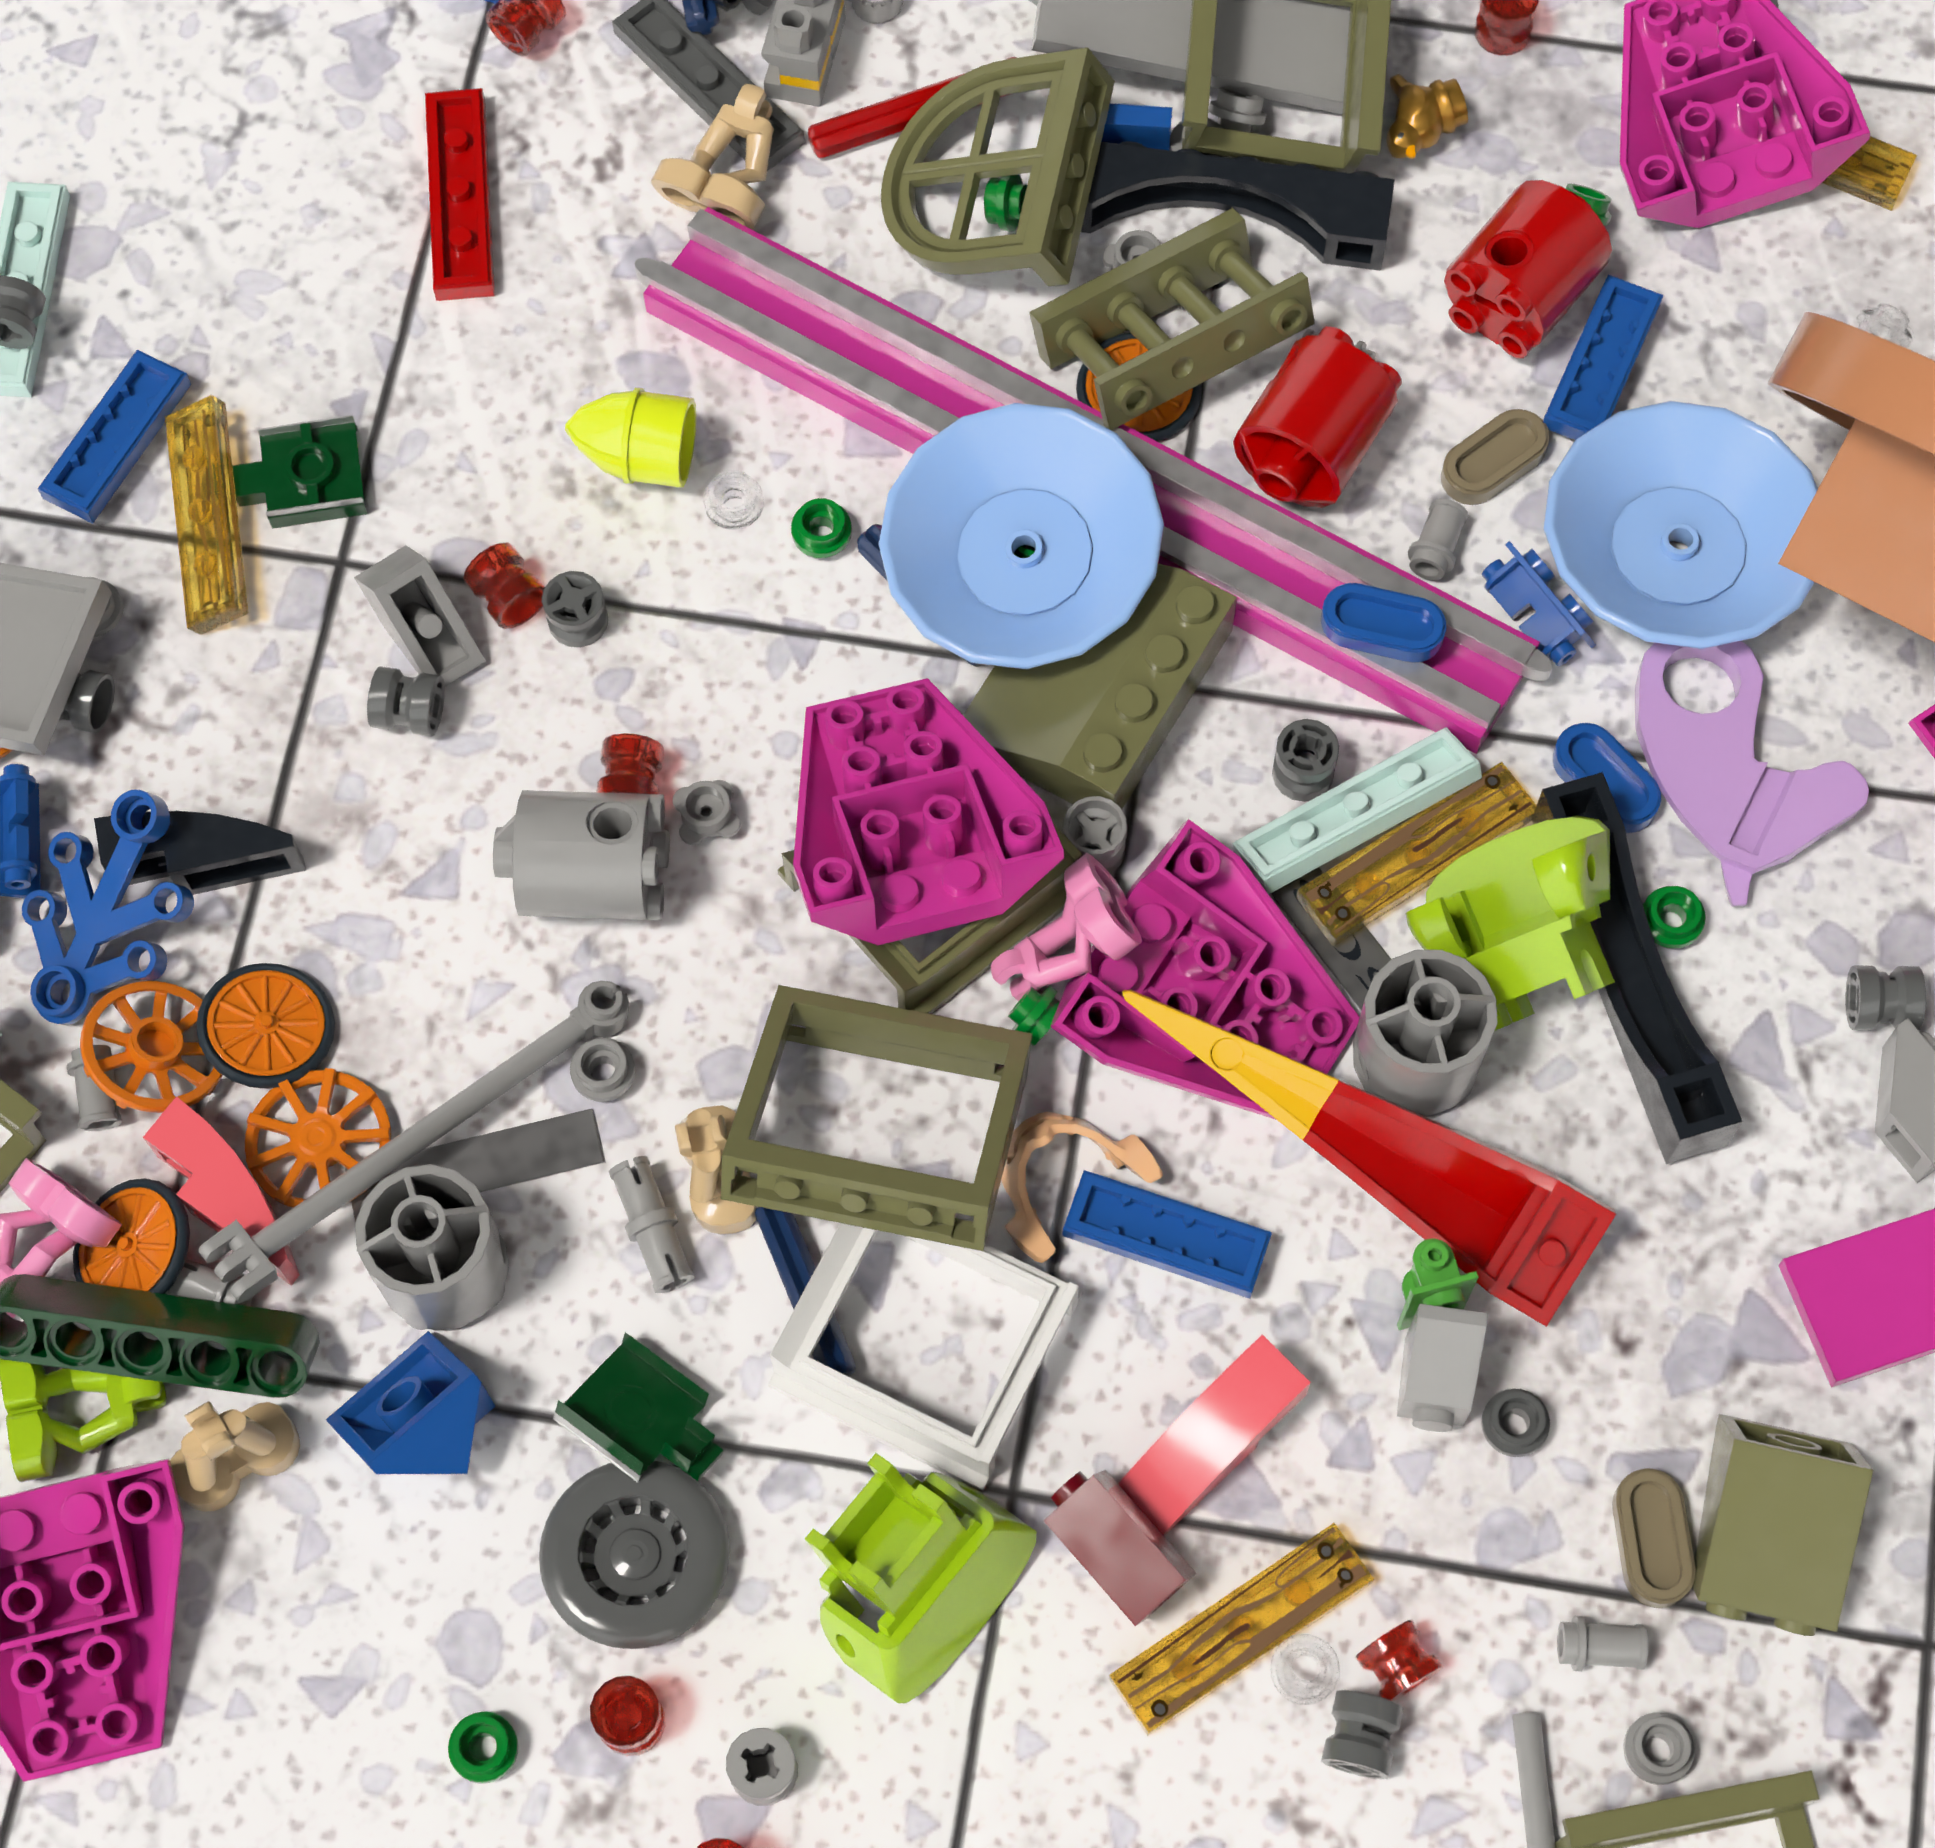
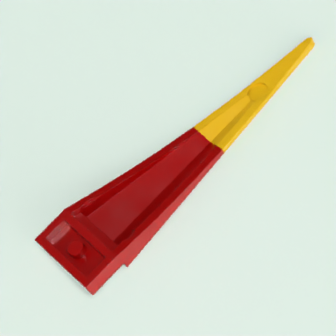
M1123 990L1122 992L1125 1001L1292 1131L1424 1240L1439 1239L1448 1244L1454 1254L1458 1268L1465 1274L1476 1271L1478 1275L1476 1283L1488 1293L1546 1327L1616 1216L1613 1208L1558 1177L1552 1171L1136 991Z

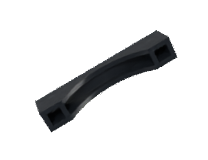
M1131 141L1119 144L1101 142L1081 232L1093 233L1116 220L1149 210L1179 206L1216 208L1225 211L1233 208L1239 214L1247 215L1276 227L1301 243L1323 264L1381 271L1395 179L1382 178L1366 171L1343 173L1321 170L1310 164L1288 166L1265 163L1249 156L1233 159L1204 155L1193 149L1171 151L1147 148L1140 143Z
M1603 772L1542 789L1532 817L1533 824L1549 819L1581 816L1599 819L1610 829V900L1599 904L1601 918L1591 921L1590 924L1615 982L1598 989L1665 1163L1669 1164L1727 1147L1743 1121L1719 1061L1704 1044L1690 1022L1662 963L1639 894L1625 826Z

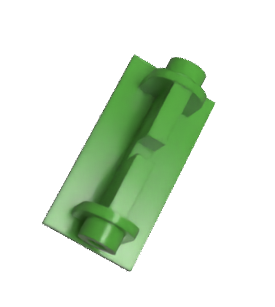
M1439 1239L1422 1241L1415 1248L1412 1257V1268L1407 1272L1402 1281L1405 1305L1397 1322L1399 1331L1410 1328L1419 1304L1464 1310L1478 1280L1476 1271L1460 1275L1454 1254L1448 1244Z

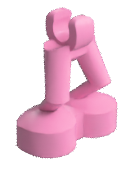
M1089 853L1080 857L1066 868L1064 872L1067 898L1062 916L1023 939L1014 946V949L1000 954L991 964L993 979L1000 985L1006 983L1011 976L1022 974L1010 983L1011 994L1018 1001L1031 987L1039 991L1043 986L1081 976L1088 972L1091 973V943L1099 951L1118 961L1142 942L1137 927L1125 912L1124 907L1127 905V899L1124 892L1107 869ZM1076 937L1075 953L1050 957Z
M26 1157L8 1184L18 1198L31 1210L0 1214V1283L7 1277L19 1274L45 1277L55 1261L77 1243L89 1247H106L123 1224L97 1204L87 1199L84 1194L60 1176ZM52 1222L58 1231L35 1244L19 1265L13 1268L12 1263L18 1229ZM6 1312L12 1318L16 1316V1314Z

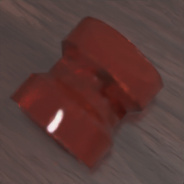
M498 0L487 11L485 17L490 30L506 48L519 56H527L540 42L539 35L544 30H553L564 20L566 9L561 0Z
M1480 0V11L1476 17L1474 27L1475 38L1478 44L1487 52L1498 56H1510L1519 53L1527 46L1531 38L1533 19L1537 12L1539 0Z
M508 542L492 545L480 552L469 563L463 576L466 585L473 594L488 601L487 610L489 615L503 629L522 625L536 615L543 607L542 596L545 585L537 575L526 573L523 557L514 545Z
M622 733L606 737L602 742L600 758L601 764L606 768V775L597 782L596 792L660 794L659 786L654 779L655 775L663 768L664 746L655 739L639 734Z
M633 1676L615 1677L603 1683L595 1692L590 1705V1721L595 1732L602 1742L615 1753L624 1756H638L653 1749L662 1738L666 1726L665 1711L653 1688L642 1679ZM640 1722V1724H639L636 1728L630 1730L631 1728L635 1727V1726Z

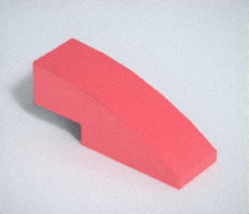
M176 1096L143 1136L144 1140L159 1159L188 1179L176 1195L182 1200L192 1215L217 1233L237 1220L248 1235L252 1237L278 1219L271 1204L235 1151L204 1118ZM287 1244L268 1258L276 1268L277 1276L292 1286L300 1275L290 1244Z
M1262 1334L1184 1411L1118 1484L1165 1536L1257 1448L1259 1440L1307 1395L1311 1382Z

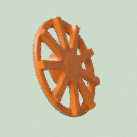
M141 981L126 984L104 995L91 1008L81 1031L80 1051L84 1063L83 1069L87 1078L91 1077L94 1083L106 1095L114 1099L117 1106L123 1109L130 1107L145 1112L163 1113L176 1098L172 1091L168 1070L175 1071L196 1086L194 1090L177 1096L189 1107L198 1103L207 1095L210 1096L223 1075L213 1067L209 1076H205L189 1066L181 1058L183 1055H204L199 1042H183L182 1035L197 1023L198 1011L203 1000L185 988L159 981ZM142 991H155L152 1017L141 1020L128 1003L126 995ZM167 993L178 996L195 1006L190 1013L176 1024L164 1018ZM113 1004L132 1031L130 1033L120 1032L98 1024L97 1020L104 1010ZM93 1037L124 1046L126 1050L122 1053L97 1060L93 1048ZM127 1064H133L136 1068L124 1089L116 1085L104 1073ZM152 1073L155 1076L161 1099L135 1095L146 1074Z
M333 1068L309 1071L303 1078L293 1083H290L288 1079L278 1083L279 1087L272 1088L260 1100L253 1113L250 1112L247 1118L248 1125L245 1133V1160L258 1185L270 1197L286 1206L294 1208L305 1200L292 1196V1192L307 1167L317 1170L319 1188H323L331 1182L329 1167L339 1162L349 1170L359 1163L345 1152L347 1143L379 1142L380 1148L391 1141L390 1120L382 1101L375 1091L364 1082L351 1075L338 1072ZM322 1083L317 1109L314 1113H309L295 1090L307 1085ZM335 1084L351 1089L359 1094L335 1115L330 1114L329 1109ZM285 1096L298 1117V1121L295 1124H289L266 1117V1115ZM367 1105L371 1106L379 1123L378 1129H344V1124ZM260 1129L289 1137L290 1141L288 1143L258 1154ZM288 1156H295L297 1160L280 1188L276 1187L264 1173L263 1167Z

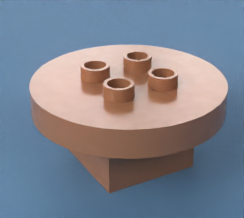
M1805 312L1768 384L1797 403L1849 430L1778 564L1935 642V361L1849 324L1820 314Z

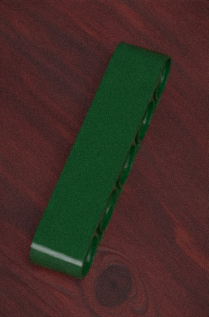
M27 1274L12 1275L3 1279L0 1283V1358L4 1360L282 1398L297 1393L304 1386L320 1343L319 1333L314 1324L303 1315L293 1312ZM6 1312L16 1314L23 1321L13 1319ZM73 1322L85 1324L92 1331L81 1329ZM145 1331L151 1333L159 1340L147 1338L140 1332ZM207 1341L220 1343L226 1349L215 1348L207 1343ZM273 1351L286 1352L294 1359L280 1357Z

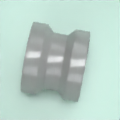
M753 1728L741 1733L731 1743L726 1755V1773L735 1792L744 1801L756 1806H771L784 1800L793 1790L798 1778V1762L790 1742L779 1732L769 1728ZM768 1749H770L766 1756H759V1757H756V1758L752 1756V1755L757 1756V1755H759V1754H766V1752L768 1751Z

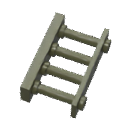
M1233 208L1029 312L1039 356L1050 369L1077 356L1097 377L1093 380L1103 425L1109 430H1113L1315 324L1308 277L1299 272L1273 286L1253 267L1245 219ZM1231 278L1251 298L1222 312L1202 291ZM1180 304L1199 325L1171 339L1151 318ZM1129 330L1148 351L1119 366L1100 344Z

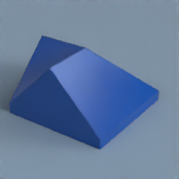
M427 1331L330 1415L326 1421L375 1474H468L475 1424L496 1406L474 1372Z

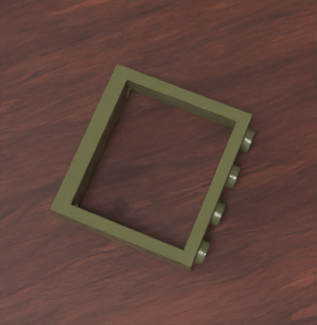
M778 985L722 1154L721 1199L984 1251L1027 1080L1032 1034ZM792 1024H793V1025H798V1026H804V1027H806V1028L797 1027V1026H792ZM786 1041L1000 1082L974 1183L756 1141V1133ZM743 1171L756 1173L757 1179L742 1176ZM958 1213L973 1216L974 1219L973 1221L958 1219L956 1216Z

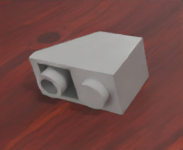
M1907 1018L1895 1028L1882 1047L1875 1133L1916 1183H1918L1935 1171V1039L1927 1032L1918 1031Z

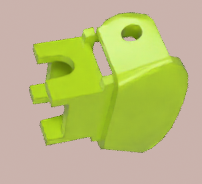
M1572 816L1545 820L1510 832L1457 858L1436 876L1426 891V904L1405 913L1407 925L1412 935L1424 950H1443L1462 957L1486 977L1496 998L1497 1026L1495 1031L1512 1024V1022L1514 1023L1535 1014L1527 996V993L1566 978L1573 998L1577 999L1615 982L1590 924L1591 921L1601 918L1599 904L1610 900V829L1599 819Z
M875 1453L867 1463L875 1475L824 1536L813 1528L804 1539L828 1568L819 1579L821 1588L829 1593L820 1606V1622L830 1645L848 1667L896 1703H908L923 1693L950 1667L1008 1595L1028 1563L1035 1547L1036 1530L984 1494L952 1477L937 1472H931L922 1481L909 1473L902 1477L892 1463ZM842 1581L885 1611L877 1622L879 1627L878 1633L858 1619L865 1609Z

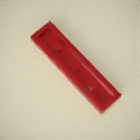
M483 88L425 93L433 291L436 301L495 296L486 105Z

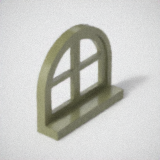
M1086 47L1006 59L980 66L956 78L940 89L911 118L901 132L888 158L881 186V206L884 221L889 232L916 262L930 270L952 275L1032 268L1048 287L1069 284L1115 84L1114 79L1091 50ZM1050 88L1036 148L987 154L1000 96ZM982 103L970 155L968 157L923 162L930 148L942 132L962 114ZM1030 173L1016 234L966 239L980 179ZM963 181L950 239L939 237L925 229L916 210L915 187Z

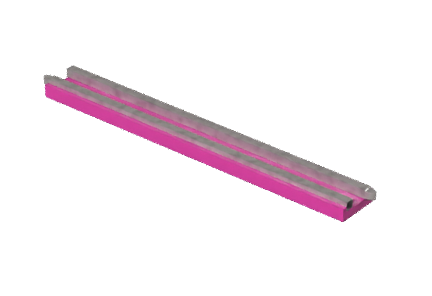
M708 206L705 211L699 209L687 225L690 241L672 265L650 258H638L635 260L637 278L647 287L643 293L647 313L914 454L918 447L959 418L1013 403L1068 408L1104 426L1101 412ZM1124 424L1111 430L1120 436L1151 474L1164 521L1158 564L1183 569L1236 596L1233 625L1434 732L1447 727L1466 749L1475 754L1481 748L1522 678L1526 677L1537 681H1544L1549 678L1552 662L1544 653L1538 650L1540 642ZM1347 583H1359L1427 599L1436 604L1445 616L1446 633L1443 644L1432 658L1416 663L1341 647L1333 643L1322 629L1321 613L1324 600L1334 588Z

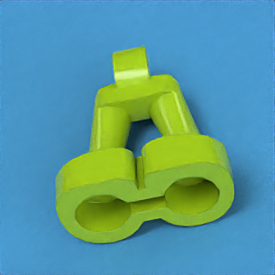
M0 1358V1380L4 1406L8 1413L6 1425L13 1469L19 1482L53 1476L57 1459L56 1442L86 1454L125 1431L135 1428L138 1425L137 1412L162 1408L166 1404L167 1396L163 1382L67 1368L46 1374L43 1365ZM73 1391L107 1393L110 1404L108 1409L81 1428L51 1419L47 1409L49 1397Z

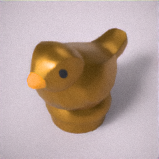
M1400 74L1390 78V86L1399 98L1395 122L1389 128L1386 140L1392 157H1409L1413 159L1420 149L1430 148L1437 144L1442 133H1453L1456 127L1468 123L1465 98L1455 78L1442 82L1440 79L1435 80L1428 87L1411 84Z

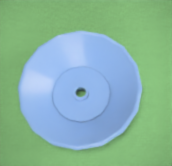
M1668 401L1617 412L1575 440L1549 480L1544 532L1560 577L1595 616L1646 642L1705 649L1756 638L1799 609L1815 582L1778 564L1818 488L1811 470L1773 431L1726 408ZM1670 542H1680L1688 548L1676 549Z
M1013 403L963 416L916 449L888 492L879 548L891 596L923 637L971 663L1030 669L1081 656L1128 622L1156 578L1164 521L1151 474L1117 433L1068 408ZM1022 545H1030L1035 548V552L1030 557L1019 558L1014 555L1016 549Z

